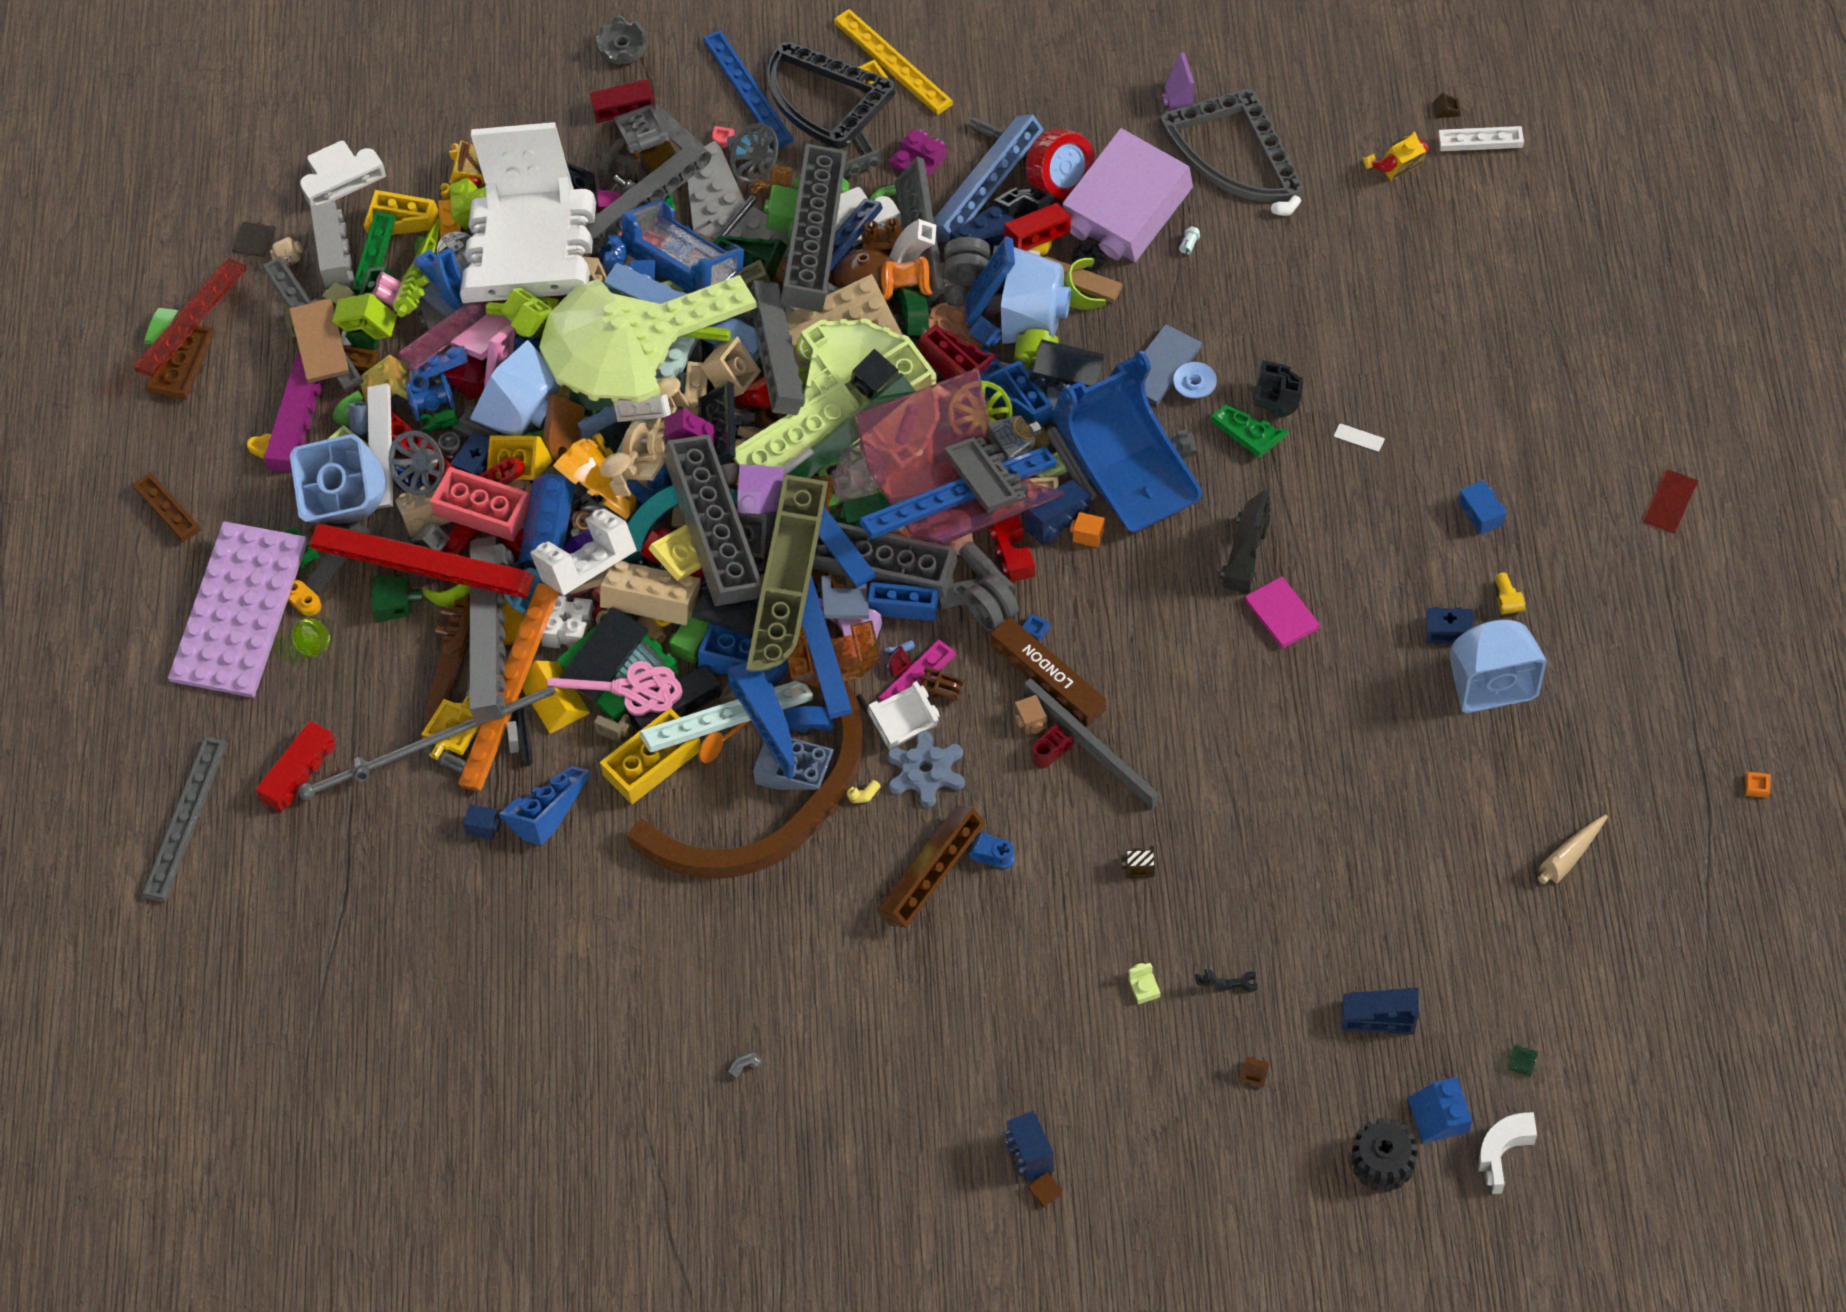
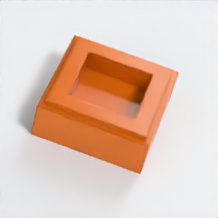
M1747 772L1745 777V796L1769 798L1771 774Z

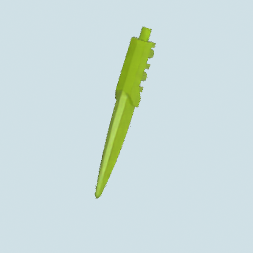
M437 218L433 223L415 258L428 250L435 253L439 236L440 218ZM413 263L403 276L393 303V307L399 317L410 314L420 302L418 299L424 296L423 286L429 283L428 277Z

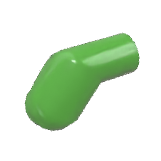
M895 185L877 189L871 195L870 200H875L881 196L889 197L896 195Z

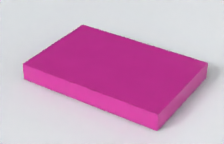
M1283 577L1245 596V602L1282 649L1320 629L1319 622Z

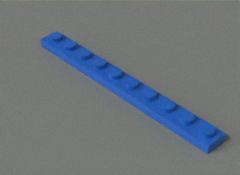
M1044 446L1005 461L1002 464L1009 472V475L1017 473L1022 477L1021 480L1056 467L1057 461L1048 448ZM961 478L861 517L859 523L869 538L873 539L973 500L976 497Z

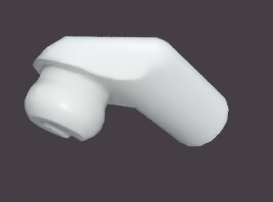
M1293 195L1288 202L1273 203L1271 211L1273 214L1289 216L1298 207L1301 199Z

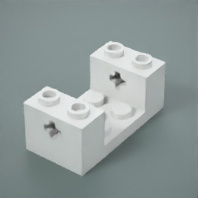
M602 508L594 511L591 516L585 519L593 541L586 543L578 551L568 554L549 541L540 544L530 553L541 581L562 595H565L637 551L626 521Z

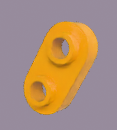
M294 580L288 601L303 615L313 616L317 614L321 609L319 597L302 581Z

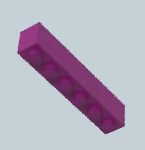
M299 353L296 354L264 456L268 470L292 473L290 453L294 447L305 445L306 430L310 429V417L312 412L316 410L317 395L321 393L322 380L312 383L307 382L301 354Z

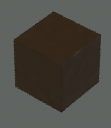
M669 140L639 152L642 169L646 176L676 154Z

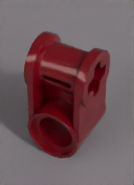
M1058 725L1052 726L1033 745L1032 760L1034 765L1038 768L1049 767L1061 755L1070 750L1074 739L1067 737L1061 732Z

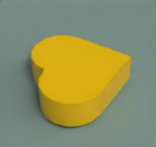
M271 434L250 438L247 441L249 452L264 459Z

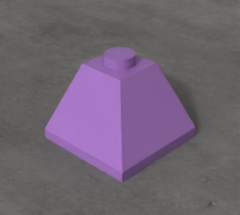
M1185 52L1180 53L1165 84V94H1162L1163 106H1167L1168 111L1193 104L1194 81Z
M740 464L737 513L762 514L777 512L784 467Z

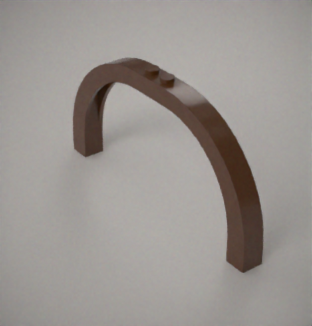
M802 644L789 658L790 670L822 693L810 649L805 644ZM842 675L852 708V714L839 717L843 728V741L837 763L819 790L812 795L782 828L758 842L743 847L717 850L693 847L678 842L641 818L626 834L629 846L654 863L671 871L693 877L715 879L737 877L760 871L776 864L797 850L814 832H818L822 828L828 816H832L837 811L838 805L847 795L848 789L853 785L860 768L864 746L862 718L855 694L844 676Z

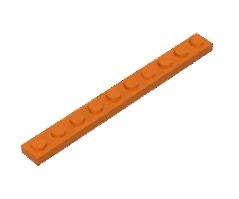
M537 584L505 664L506 673L503 674V678L506 684V691H503L506 704L516 701L519 697L559 596V592L547 584ZM512 712L503 715L502 719L492 720L481 725L458 782L461 788L476 791L482 790Z

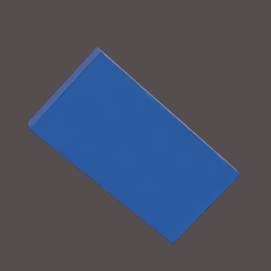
M1008 236L1000 243L964 297L966 323L969 325H974L1015 264L1013 239Z

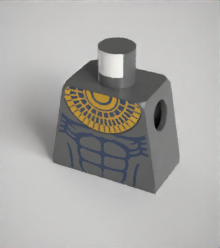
M1014 416L988 423L986 437L991 445L994 443L998 445L1000 450L997 454L1003 453L1006 456V461L1031 452L1034 449L1035 436L1041 434L1042 430L1038 422L1027 425L1022 416Z

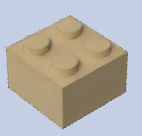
M738 336L730 339L728 342L718 344L701 365L705 375L715 388L727 381L734 383V397L743 394L761 372Z

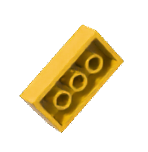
M669 708L642 730L680 717ZM639 731L600 762L602 774L632 805L698 754L701 747L700 737L650 753L641 739V731Z

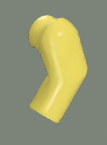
M871 780L864 790L851 787L847 791L849 801L854 804L869 802L881 786L877 781Z

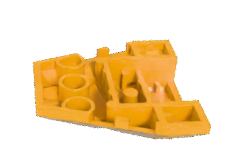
M585 438L575 442L556 461L553 467L574 484L579 481L588 489L587 493L590 495L598 496L600 494L603 496V504L627 520L632 517L639 509L637 498L632 492L630 496L615 495L610 486L612 477H604L600 473V465L605 457L597 449L598 445L591 439L586 440Z

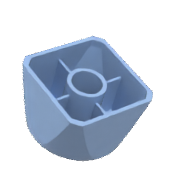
M1014 247L1015 264L1006 277L1001 301L1002 344L1016 343L1017 334H1025L1027 329L1047 330L1049 335L1054 337L1059 318L1067 319L1070 305L1071 288L1064 287L1063 266L1058 262Z
M528 340L491 374L470 420L507 436H524L536 426L540 429L545 426L549 395H558L561 385L556 383L543 356Z
M355 434L297 446L290 453L298 515L305 522L353 523L369 517L380 505L386 488L383 467L373 452Z
M1513 620L1486 622L1464 632L1455 640L1450 648L1453 677L1463 712L1472 713L1530 701L1539 696L1547 661L1536 640L1524 624Z

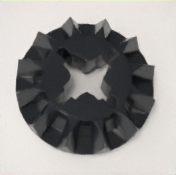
M1087 242L1086 245L1079 244L1078 248L1073 249L1071 259L1072 263L1079 259L1085 258V255L1092 253V257L1089 256L1088 258H1093L1094 264L1082 269L1094 271L1104 264L1105 254L1097 244L1090 245Z

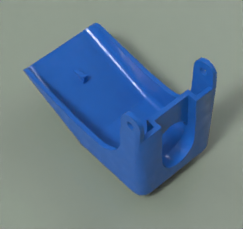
M1142 350L1138 351L1134 357L1117 364L1109 378L1086 388L1083 381L1072 386L1069 384L1063 386L1053 411L1054 423L1086 477L1131 532H1137L1190 507L1199 501L1202 496L1200 485L1166 435L1150 407L1145 392V381L1151 370V365L1147 355Z

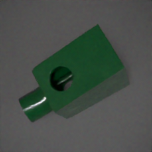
M372 576V613L376 623L409 616L411 614V603L424 601L423 589H411L406 577Z

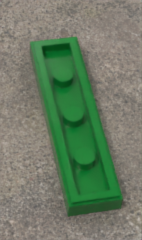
M375 211L351 288L353 291H361L368 268L382 267L397 218L395 215Z

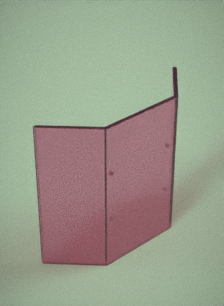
M977 368L855 415L868 472L891 506L961 479V476L944 455V447L975 437V439L983 437L987 443L986 446L991 445L986 437L987 425L990 423ZM1026 478L1018 483L1024 482L1029 488L1025 493V500L987 513L977 498L909 524L906 528L913 537L944 545L1064 496L1065 492L1033 484L1029 478Z

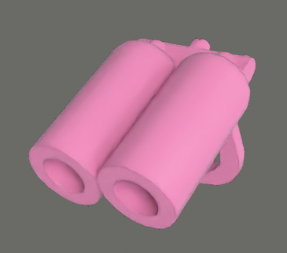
M381 272L372 293L379 301L389 305L392 312H396L393 303L401 281Z

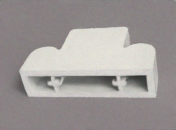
M339 141L309 155L308 161L313 174L304 176L300 183L305 200L309 206L333 202L386 177L383 163L376 152L370 148L360 150L356 154L357 156H354L345 141Z
M860 187L841 193L836 231L863 199H867ZM886 196L876 198L874 201L881 202L883 206L881 212L873 220L878 223V230L886 229V221L891 218V224H893V218H896L899 221V226H901L900 211L894 202ZM861 235L852 246L862 243Z

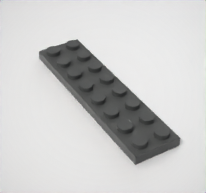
M916 157L895 180L903 230L918 219L934 224L924 159ZM937 235L935 236V245L925 249L919 256L925 257L929 264V287L932 295H926L928 307L945 290L936 239Z

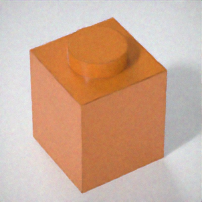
M1079 512L1077 519L1072 520L1070 532L1073 533V542L1099 548L1104 533L1105 518Z

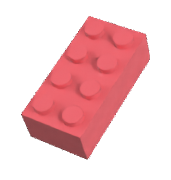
M449 467L430 503L434 516L514 541L527 518L530 496L529 492Z

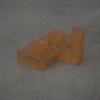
M774 165L770 181L754 180L751 191L757 192L759 188L768 189L767 200H769L773 185L791 188L793 168Z

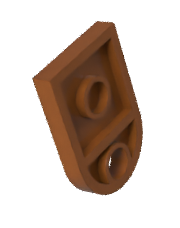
M549 395L543 433V443L554 464L560 458L558 455L559 449L562 456L575 442L581 439L578 423L584 418L585 411L584 406L557 395Z

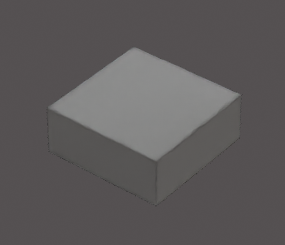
M516 721L507 722L510 753L519 752Z

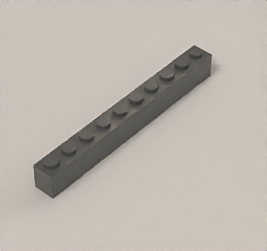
M491 536L471 540L470 558L496 564L494 546L499 545L497 537ZM470 586V711L476 723L502 719L503 709L506 708V701L503 695V691H506V684L503 678V674L506 673L503 657L506 656L503 640L506 639L503 623H505L506 619L502 606H505V597L501 593Z

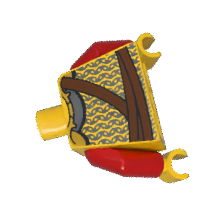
M1412 131L1411 135L1404 136L1405 140L1392 146L1382 160L1376 159L1374 154H1369L1368 157L1362 158L1366 169L1373 167L1383 171L1391 181L1423 164L1429 146L1417 137L1415 131Z
M460 141L459 145L456 143L452 144V151L450 150L448 153L450 158L454 160L449 183L453 184L468 178L478 188L483 187L485 181L474 144H468L464 141ZM441 184L442 192L440 194L442 198L450 199L449 184Z

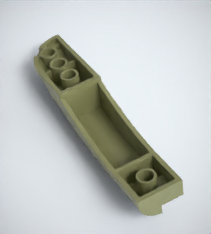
M784 474L746 671H765L780 665L792 654L798 643L828 486L827 481Z

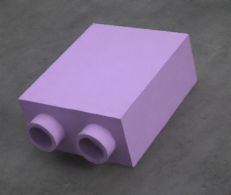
M1120 128L1063 202L1064 210L1071 216L1070 233L1080 240H1086L1090 236L1099 241L1100 249L1114 260H1119L1123 255L1136 262L1193 188L1190 168L1183 162Z

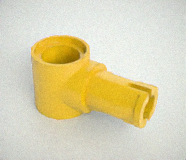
M1499 573L1496 575L1495 582L1499 589L1497 603L1500 614L1506 615L1525 611L1523 594L1521 591L1516 592V589L1512 588L1508 574Z

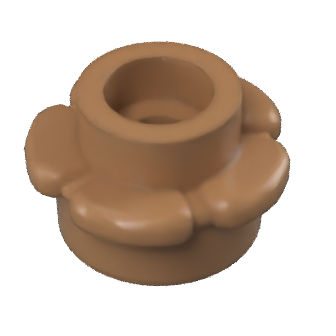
M582 509L580 512L577 511L573 514L572 525L575 529H580L581 531L589 529L585 519L591 515L587 510Z

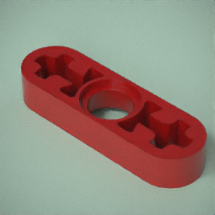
M508 457L478 476L497 482L496 474L500 471L501 478L498 483L507 485L523 474L524 463L519 458Z

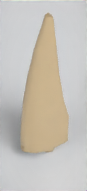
M1605 814L1591 822L1556 849L1541 864L1539 871L1542 874L1538 877L1539 882L1546 884L1551 879L1557 884L1572 869L1608 818Z

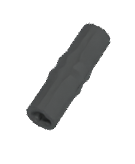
M969 542L963 546L959 555L974 570L975 574L981 579L990 573L995 574L1013 593L1015 586L1000 571L999 567L974 543Z

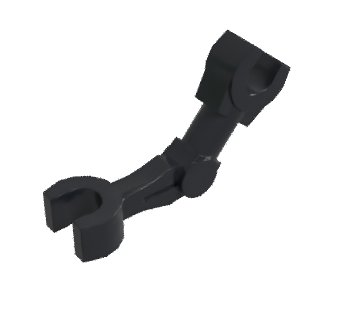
M1210 969L1204 970L1205 975L1195 974L1197 985L1213 986L1220 992L1236 987H1243L1248 992H1254L1258 989L1257 983L1250 984L1247 982L1250 979H1256V972L1253 971L1246 972L1242 979L1227 980L1225 978H1217L1216 974Z

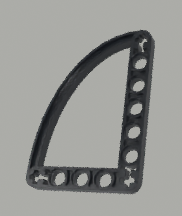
M793 42L781 43L773 52L768 65L770 92L780 111L800 130L818 141L837 149L848 146L896 93L895 84L890 79ZM808 56L806 59H799L800 57ZM783 61L868 94L831 132L806 118L786 99L778 85L779 69ZM820 62L824 63L823 65H815ZM834 69H841L840 71H837V72H833V71H832V70H834ZM851 75H857L855 78H849ZM868 81L874 82L872 84H865ZM872 100H879V102L870 103ZM861 112H867L866 115H858ZM848 125H856L853 128H847Z

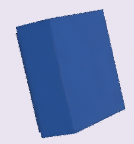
M1031 613L1022 628L1040 642L1049 630L1050 622Z

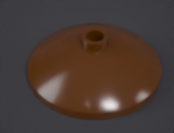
M860 249L843 256L834 266V281L839 288H843L872 274L881 291V269L885 262H894V260L889 255L873 249Z

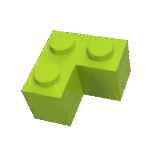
M468 178L450 184L451 217L464 230L469 229L472 200L487 197L486 186L479 189Z
M519 287L512 289L501 312L506 314L505 317L508 320L512 321L511 326L516 329V333L523 337H530L544 331L548 314L553 309Z
M365 293L363 295L338 299L332 321L345 332L362 329L373 339L377 340L391 337L397 315L388 306L380 302L375 295Z

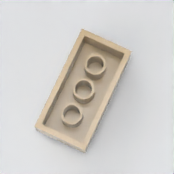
M619 561L610 567L601 584L600 607L614 608L621 612L687 625L692 611L699 601L700 578L688 575L677 581L667 570Z

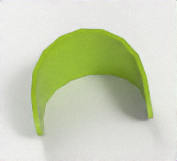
M1083 258L1075 261L1064 274V287L1071 288L1069 306L1072 308L1093 310L1101 308L1106 304L1105 299L1088 298L1081 294L1075 288L1072 281L1071 272L1093 265V258Z
M457 584L455 587L441 592L425 588L423 593L433 603L442 607L453 608L455 600L463 601L465 595L470 594V586Z

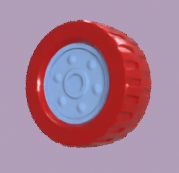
M1059 128L1050 129L1042 133L1024 154L1026 172L1030 184L1053 194V198L1058 200H1066L1096 161L1095 152L1087 138L1077 132Z

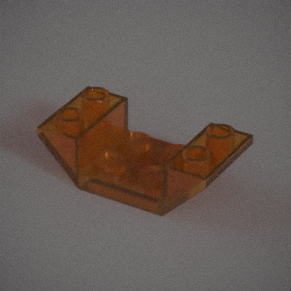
M872 620L850 625L852 635L831 639L843 681L862 677L881 661ZM806 635L799 636L794 651L787 658L791 679L819 687L820 683Z

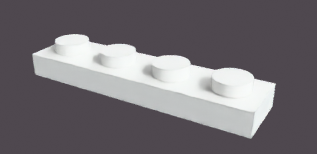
M1522 126L1439 130L1438 132L1440 151L1523 148L1524 145Z

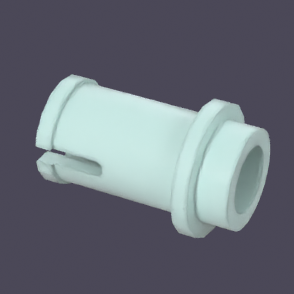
M1191 226L1184 231L1185 236L1179 246V250L1186 254V251L1187 254H1191L1196 240L1200 239V231L1196 227Z

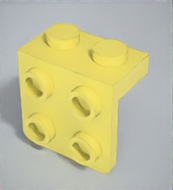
M388 355L362 374L363 383L360 385L365 402H368L367 387L381 384L390 385L391 397L397 394L408 400L405 383L409 382L408 365L404 361Z

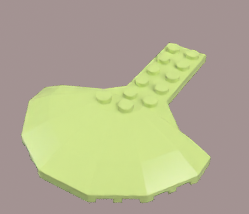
M740 275L662 304L613 294L603 282L595 279L587 282L586 285L575 287L548 314L539 348L557 384L569 386L576 393L586 394L593 401H599V398H611L612 402H619L620 399H632V402L639 403L661 394L655 379L656 370L659 364L662 365L669 353L670 345L676 341L677 337L757 308V305Z
M866 318L854 321H847V319H840V321L820 320L803 330L800 335L812 356L805 390L804 406L800 408L798 415H786L737 446L736 457L733 458L738 467L740 464L782 467L808 446L810 448L813 447L869 400L850 381L852 370L873 349H876L899 369L898 375L902 373L916 392L849 447L882 453L899 471H902L921 458L938 422L936 373L910 338L904 334L899 335L890 331V328L871 323V320ZM912 403L918 407L916 416H913L915 419L910 433L907 434L906 444L899 445L894 442V436L896 432H899L897 428L902 414H905L906 404Z

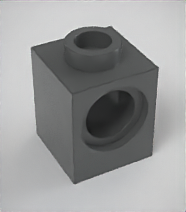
M434 523L424 525L411 540V543L441 551L450 537Z

